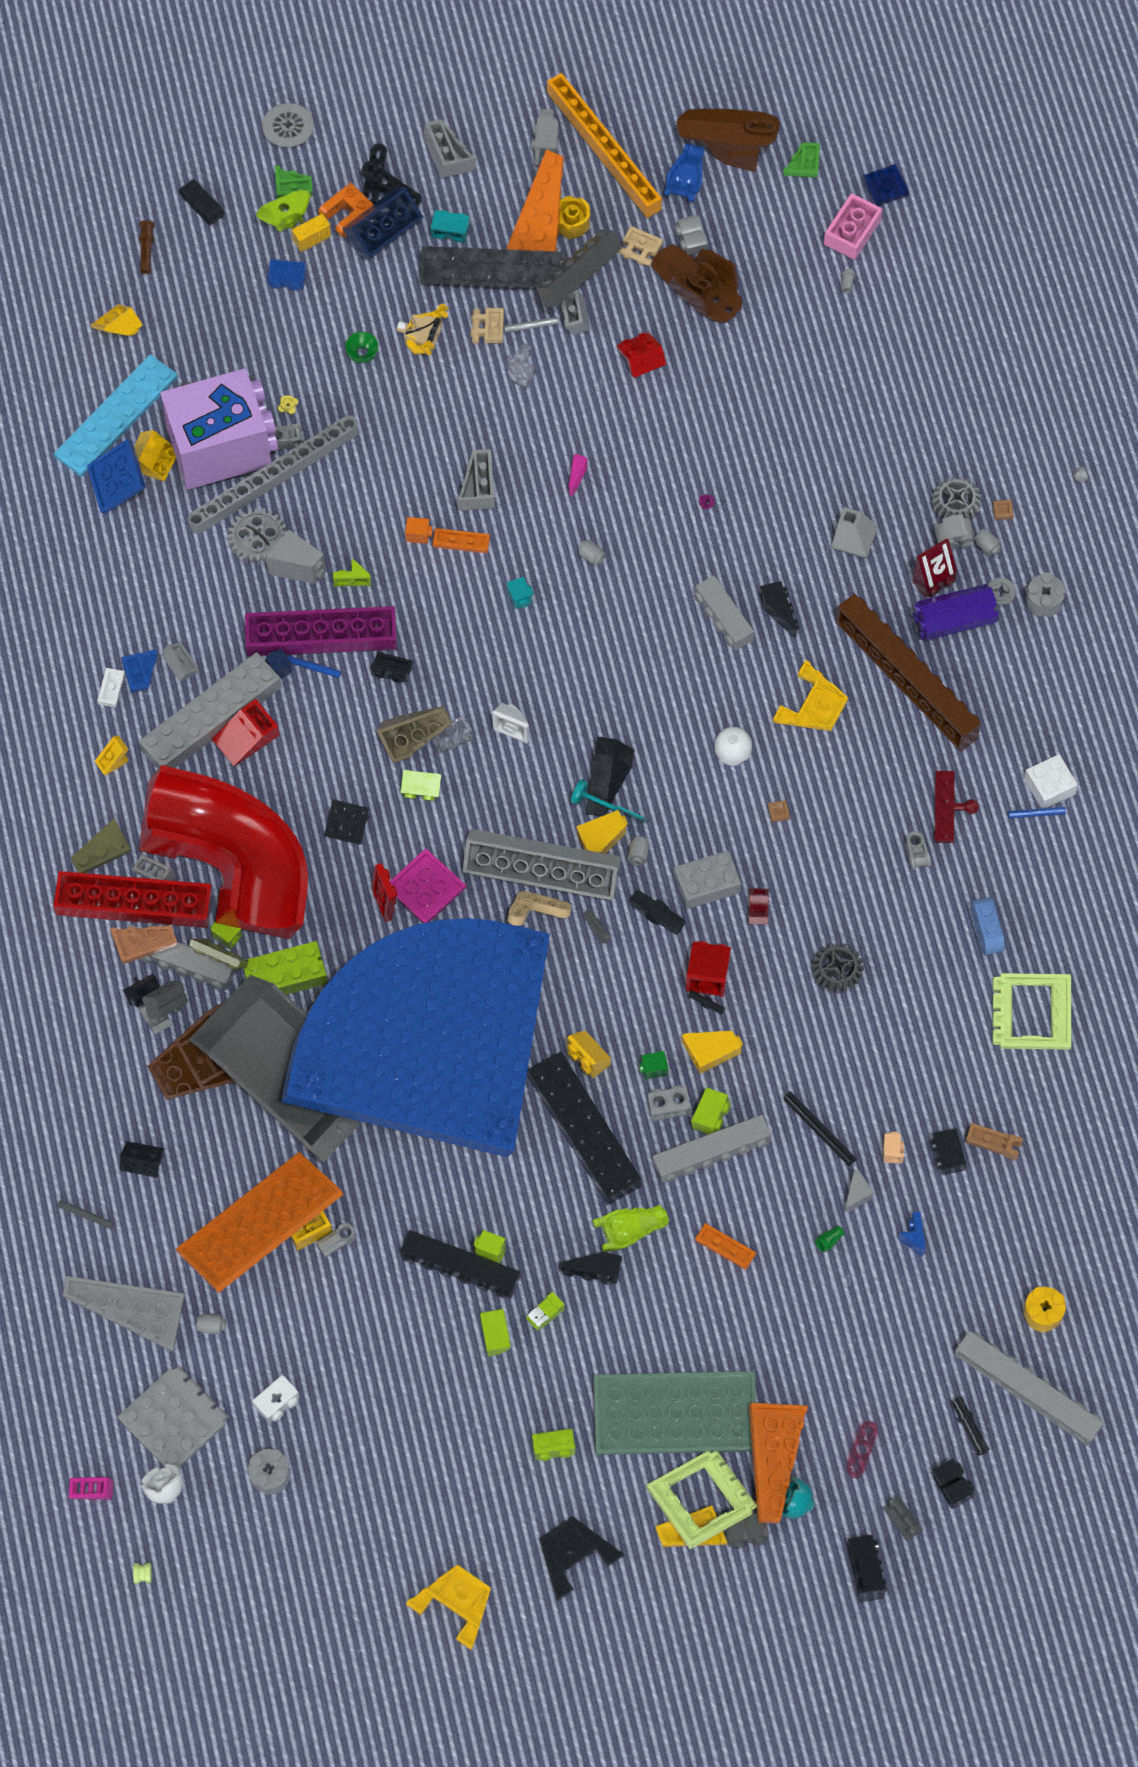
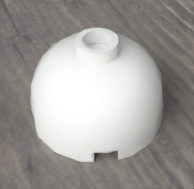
M728 727L718 734L715 740L714 751L722 763L739 765L741 762L749 759L752 752V741L744 729Z
M166 1464V1468L162 1469L156 1467L143 1477V1485H141L143 1492L154 1503H171L181 1493L183 1481L181 1473L175 1465Z

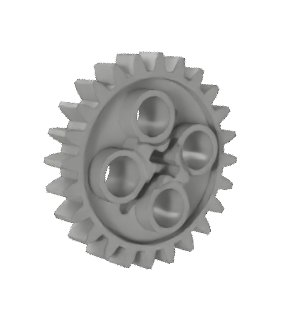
M256 508L255 512L252 513L248 509V514L241 512L242 517L236 516V522H231L232 528H228L229 535H227L229 547H232V553H236L237 558L242 557L243 562L250 559V564H252L254 560H257V564L260 565L261 560H263L267 564L266 555L287 533L286 525H284L283 519L279 520L278 514L273 516L272 510L266 513L265 508L261 512ZM274 534L273 537H268L267 535ZM257 546H261V547H262V548H260V549H254V548L257 547Z

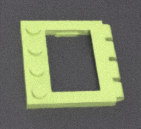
M1001 973V977L993 978V992H1001L993 994V1010H1001L993 1012V1028H996L993 1030L994 1045H1000V1049L1071 1050V974ZM1012 985L1051 986V1037H1012Z
M717 1451L712 1453L705 1452L647 1484V1490L689 1549L752 1515V1510L757 1507V1504L749 1494H746V1489L736 1479V1475L728 1464H725V1460ZM705 1468L734 1510L724 1513L699 1529L670 1486Z

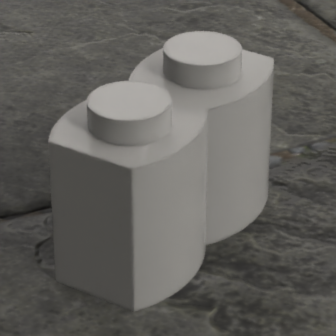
M695 215L678 219L675 232L677 237L680 236L681 250L689 255L699 253L702 248L708 250L706 235L699 216Z

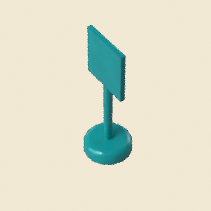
M581 779L574 789L571 797V803L574 805L580 804L585 797L614 811L619 810V812L643 823L647 822L639 814L586 793L588 788L586 780Z

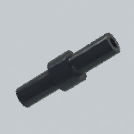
M693 990L688 995L689 998L701 1003L700 1006L706 1009L710 1008L721 1015L726 1009L713 1002L712 998L704 997Z

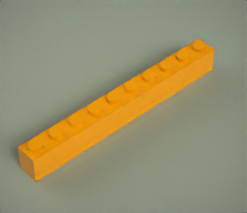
M560 73L548 80L547 94L645 217L649 218L661 211V196L565 76Z

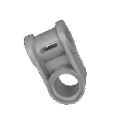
M300 424L275 427V437L281 438L276 440L278 450L295 448L305 442L304 438H302V426Z
M918 831L910 832L907 836L905 847L911 870L925 865L930 867L931 859L923 835ZM917 840L919 844L913 845L910 841Z

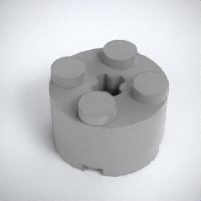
M963 515L949 516L942 519L943 523L938 524L937 522L934 524L938 543L948 538L952 551L957 547L967 549L972 546L971 542L975 540L968 515L966 518Z
M1048 572L1033 578L1029 583L1026 594V605L1029 611L1039 617H1052L1061 610L1066 591L1062 581Z
M264 1449L250 1458L248 1472L255 1489L264 1494L273 1495L281 1492L290 1480V1468L286 1457L279 1450ZM271 1469L272 1474L268 1475L267 1470Z

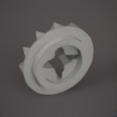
M996 578L988 583V587H991L998 606L1003 604L1006 606L1009 602L1013 601L1016 589L1011 581L1005 578ZM1002 587L1003 594L999 597L998 591Z

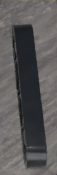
M377 143L371 148L369 161L380 165L384 170L387 161V148L384 144ZM379 150L382 151L380 153V159L377 158V153ZM365 179L363 195L368 199L370 191L373 192V197L370 201L375 204L379 201L381 189L370 185L369 181Z
M367 161L363 164L361 175L386 194L396 187H405L412 199L416 200L415 204L419 208L422 201L419 193L376 163ZM381 177H385L388 179L389 182L387 184H383L380 182L379 179Z

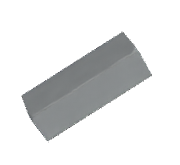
M181 642L166 645L162 656L179 682L200 671Z

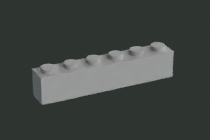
M128 924V926H127V927H135V928H138V927L133 926V925H130V924ZM177 942L178 946L140 958L145 963L150 964L152 962L157 964L163 970H173L182 977H186V975L192 977L198 983L205 982L211 984L217 990H228L236 970L227 967L228 963L213 961L210 959V955L195 953L194 948Z
M763 1115L655 1154L653 1155L652 1162L661 1183L665 1181L672 1182L678 1176L684 1174L685 1176L691 1175L699 1168L707 1169L713 1166L715 1162H725L734 1155L747 1154L751 1151L750 1149L755 1147L763 1148L771 1142V1133Z

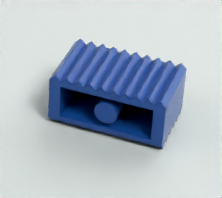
M270 259L267 277L268 286L275 289L287 287L291 290L304 289L307 273L306 263Z

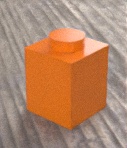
M407 517L406 542L428 544L429 537H432L433 526H430L429 519Z

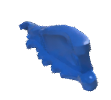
M685 144L682 154L679 155L675 164L671 166L668 172L664 191L665 196H670L672 193L688 197L690 202L695 200L702 184L704 147Z

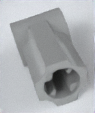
M343 1223L338 1226L337 1230L316 1243L323 1255L328 1257L345 1245L352 1244L356 1239V1234L351 1224ZM344 1231H351L349 1237L344 1238L341 1236Z

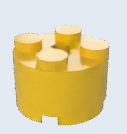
M566 196L560 199L559 233L569 240L584 235L590 228L589 204L580 197Z
M1036 1287L1028 1295L1023 1310V1315L1028 1325L1039 1332H1048L1058 1327L1066 1310L1064 1296L1051 1287Z

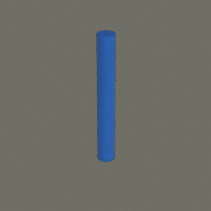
M290 655L287 656L293 665L337 678L341 676L342 671Z
M1053 807L1008 811V818L1066 814V808Z

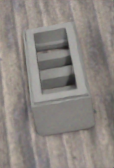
M143 854L131 869L136 874L148 879L173 881L176 876L172 868ZM147 862V863H148L147 866L144 868V870H141V869L143 868V866L145 865V863Z

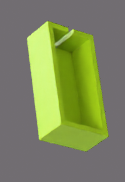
M317 941L247 959L249 960L246 968H243L246 979L253 975L271 982L286 995L328 984Z

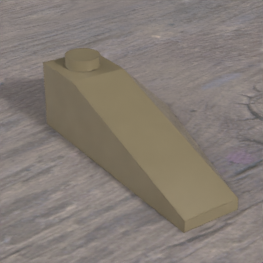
M440 706L399 715L382 721L377 729V733L392 763L411 757L419 748L423 747L434 736H437L447 728L452 721L445 707Z

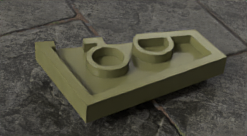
M115 818L71 857V861L78 873H88L131 852Z
M208 938L191 939L189 947L194 948L195 953L210 955L211 960L219 963L222 961L228 963L227 967L234 970L246 968L249 961L232 951H223V946L211 943L212 940Z

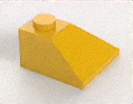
M117 304L90 326L106 332L132 336L139 331L138 328L143 324L132 307Z

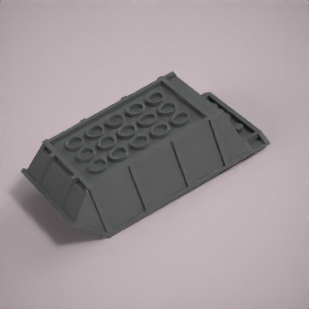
M250 975L190 1037L189 1041L207 1054L210 1060L212 1059L234 1079L236 1084H239L266 1112L268 1111L290 1132V1135L295 1136L324 1163L361 1121L281 1102L292 1048L306 1013L275 984Z

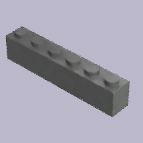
M603 229L596 232V236L593 239L584 243L585 246L576 250L574 255L566 259L560 268L552 271L551 276L541 281L542 284L536 290L545 307L558 306L622 249L613 230L605 231Z

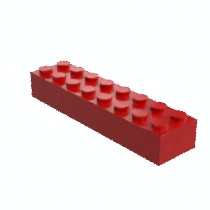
M59 871L53 907L55 914L60 916L208 928L213 889L212 885L207 883Z

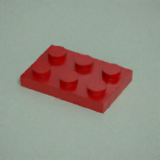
M380 863L374 867L371 890L384 922L392 921L393 913L395 912L394 905L396 904V896L398 894L396 887L390 883L391 877L388 869H384L383 864Z

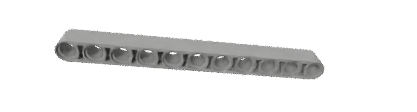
M353 416L343 417L192 511L188 516L190 530L195 534L206 531L356 437L358 434L356 418Z

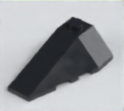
M597 736L589 794L612 804L626 776L632 769L635 749L617 739ZM588 799L587 815L604 816L607 814L608 807Z

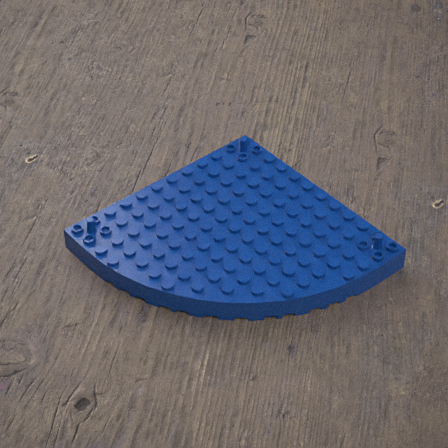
M460 918L417 924L394 932L372 943L355 955L333 976L306 1014L292 1048L281 1102L508 1158L515 1149L550 934L493 920Z

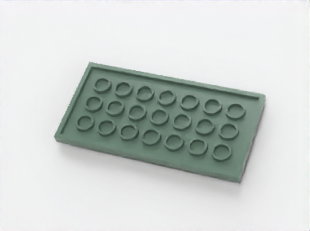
M755 1371L594 1375L596 1455L712 1453L714 1451L753 1452L749 1405L756 1403Z

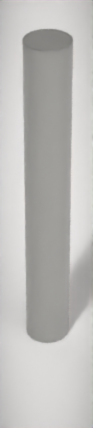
M553 317L505 325L504 332L508 333L558 324V318Z

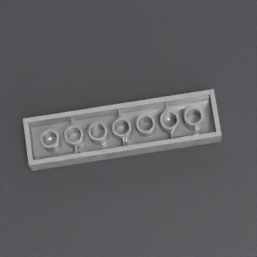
M256 652L139 740L140 750L157 769L161 765L172 768L178 767L211 742L212 738L240 709L255 699L261 704L281 689L280 677Z
M470 829L466 841L463 873L613 901L617 889L621 856Z

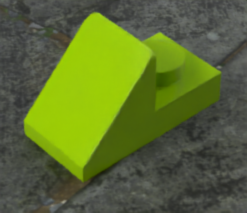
M352 559V571L339 570L338 572H333L334 587L371 586L370 573Z

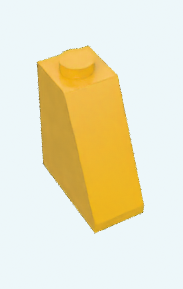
M619 810L576 826V834L584 850L606 854L626 834L628 823L625 816H621Z
M733 1031L685 1033L682 1035L681 1040L700 1074L741 1054L743 1046L738 1035L735 1036Z

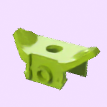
M308 190L294 191L264 204L258 209L256 215L258 219L276 226L277 230L282 232L286 228H292L296 224L303 222L302 216L306 212L311 194Z

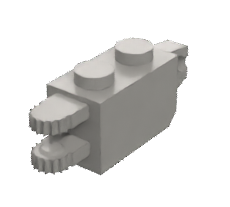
M542 109L541 116L537 119V124L533 125V135H536V138L532 139L531 150H535V165H539L540 157H544L546 149L557 153L559 122L553 117V110Z

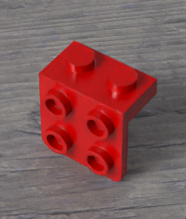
M649 332L640 333L638 336L623 340L617 345L618 351L628 361L633 378L667 365L662 346Z

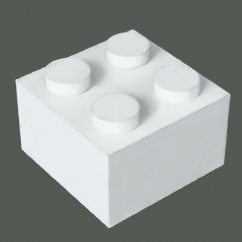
M1060 754L1026 769L1024 780L1041 808H1048L1076 794L1078 784Z

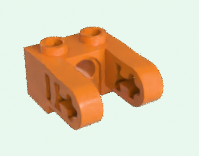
M349 183L322 204L318 213H323L326 219H329L341 209L347 210L350 214L336 226V231L342 237H345L347 235L342 228L370 208L373 203L352 183Z

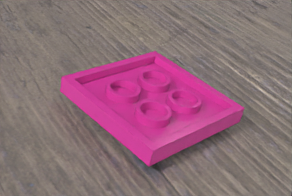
M426 848L390 881L391 885L396 887L398 894L396 899L422 923L431 922L466 889V884Z

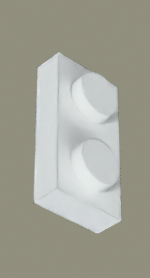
M106 668L97 700L99 705L117 707L125 678V671Z

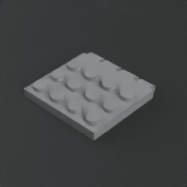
M180 1366L174 1370L170 1368L117 1416V1419L164 1467L166 1464L175 1465L178 1469L226 1426L224 1421L229 1417L219 1406L212 1410L216 1403L205 1392L200 1397L198 1396L202 1389L192 1378L185 1383L189 1375Z

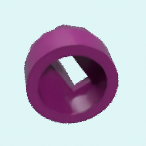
M704 494L700 497L699 504L703 509L712 508L715 505V498L711 494Z

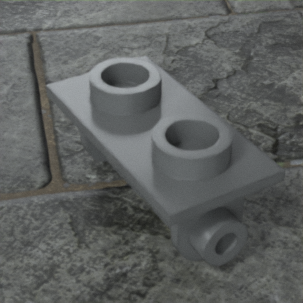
M900 1497L897 1499L893 1498L888 1502V1505L883 1507L906 1541L923 1531Z

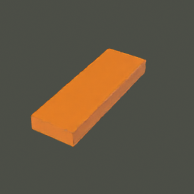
M435 528L433 547L488 553L490 534Z
M707 1223L704 1224L695 1238V1241L744 1270H747L756 1256L755 1251Z

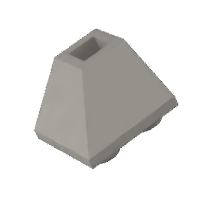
M844 507L831 548L867 559L878 526L862 512Z

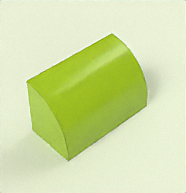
M504 1309L480 1313L488 1357L508 1351L511 1345Z

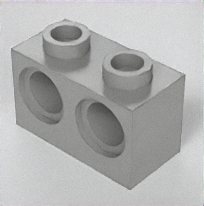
M673 1086L668 1090L655 1089L648 1093V1105L652 1121L691 1114L686 1086ZM675 1098H681L683 1099V1102L676 1103L673 1100ZM656 1101H661L664 1103V1105L658 1107L654 1103Z

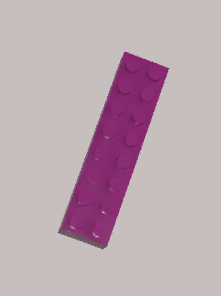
M395 606L245 613L247 657L252 656L256 652L260 656H268L272 651H278L279 649H282L285 655L397 650Z

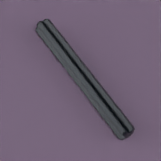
M788 1092L784 1096V1101L848 1166H851L856 1161V1157L792 1092Z

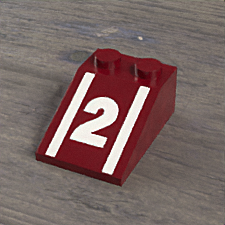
M948 538L916 556L913 583L925 599L929 596H935L945 586L950 587L955 583L957 569Z

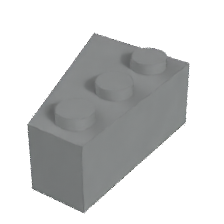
M491 449L472 450L466 476L457 500L458 511L495 508Z

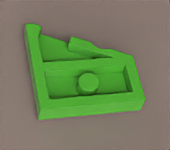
M802 142L798 152L793 155L787 168H784L783 176L818 177L820 143Z
M275 166L277 199L299 190H308L311 196H313L312 177L298 174L292 170L288 172L282 170L281 166Z

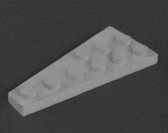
M66 1276L63 1291L64 1298L174 1353L185 1298L184 1293Z

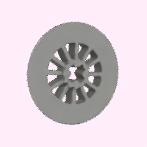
M293 103L277 105L268 111L263 119L262 128L266 138L273 144L281 147H293L302 144L310 137L313 132L314 121L310 112L304 107Z

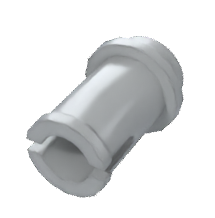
M845 269L841 274L843 278L841 291L843 293H852L853 280L856 274L852 269Z

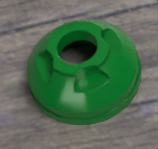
M368 332L353 333L346 341V353L355 362H369L378 353V341L374 335ZM364 348L368 352L366 355L360 356L357 354V351Z

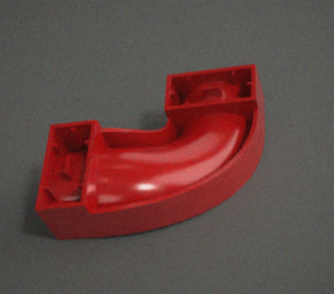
M161 765L148 781L139 851L173 859L180 855L215 866L221 871L224 878V884L220 887L216 923L289 940L303 925L308 890L306 859L302 847L290 827L266 804L235 786L205 775Z

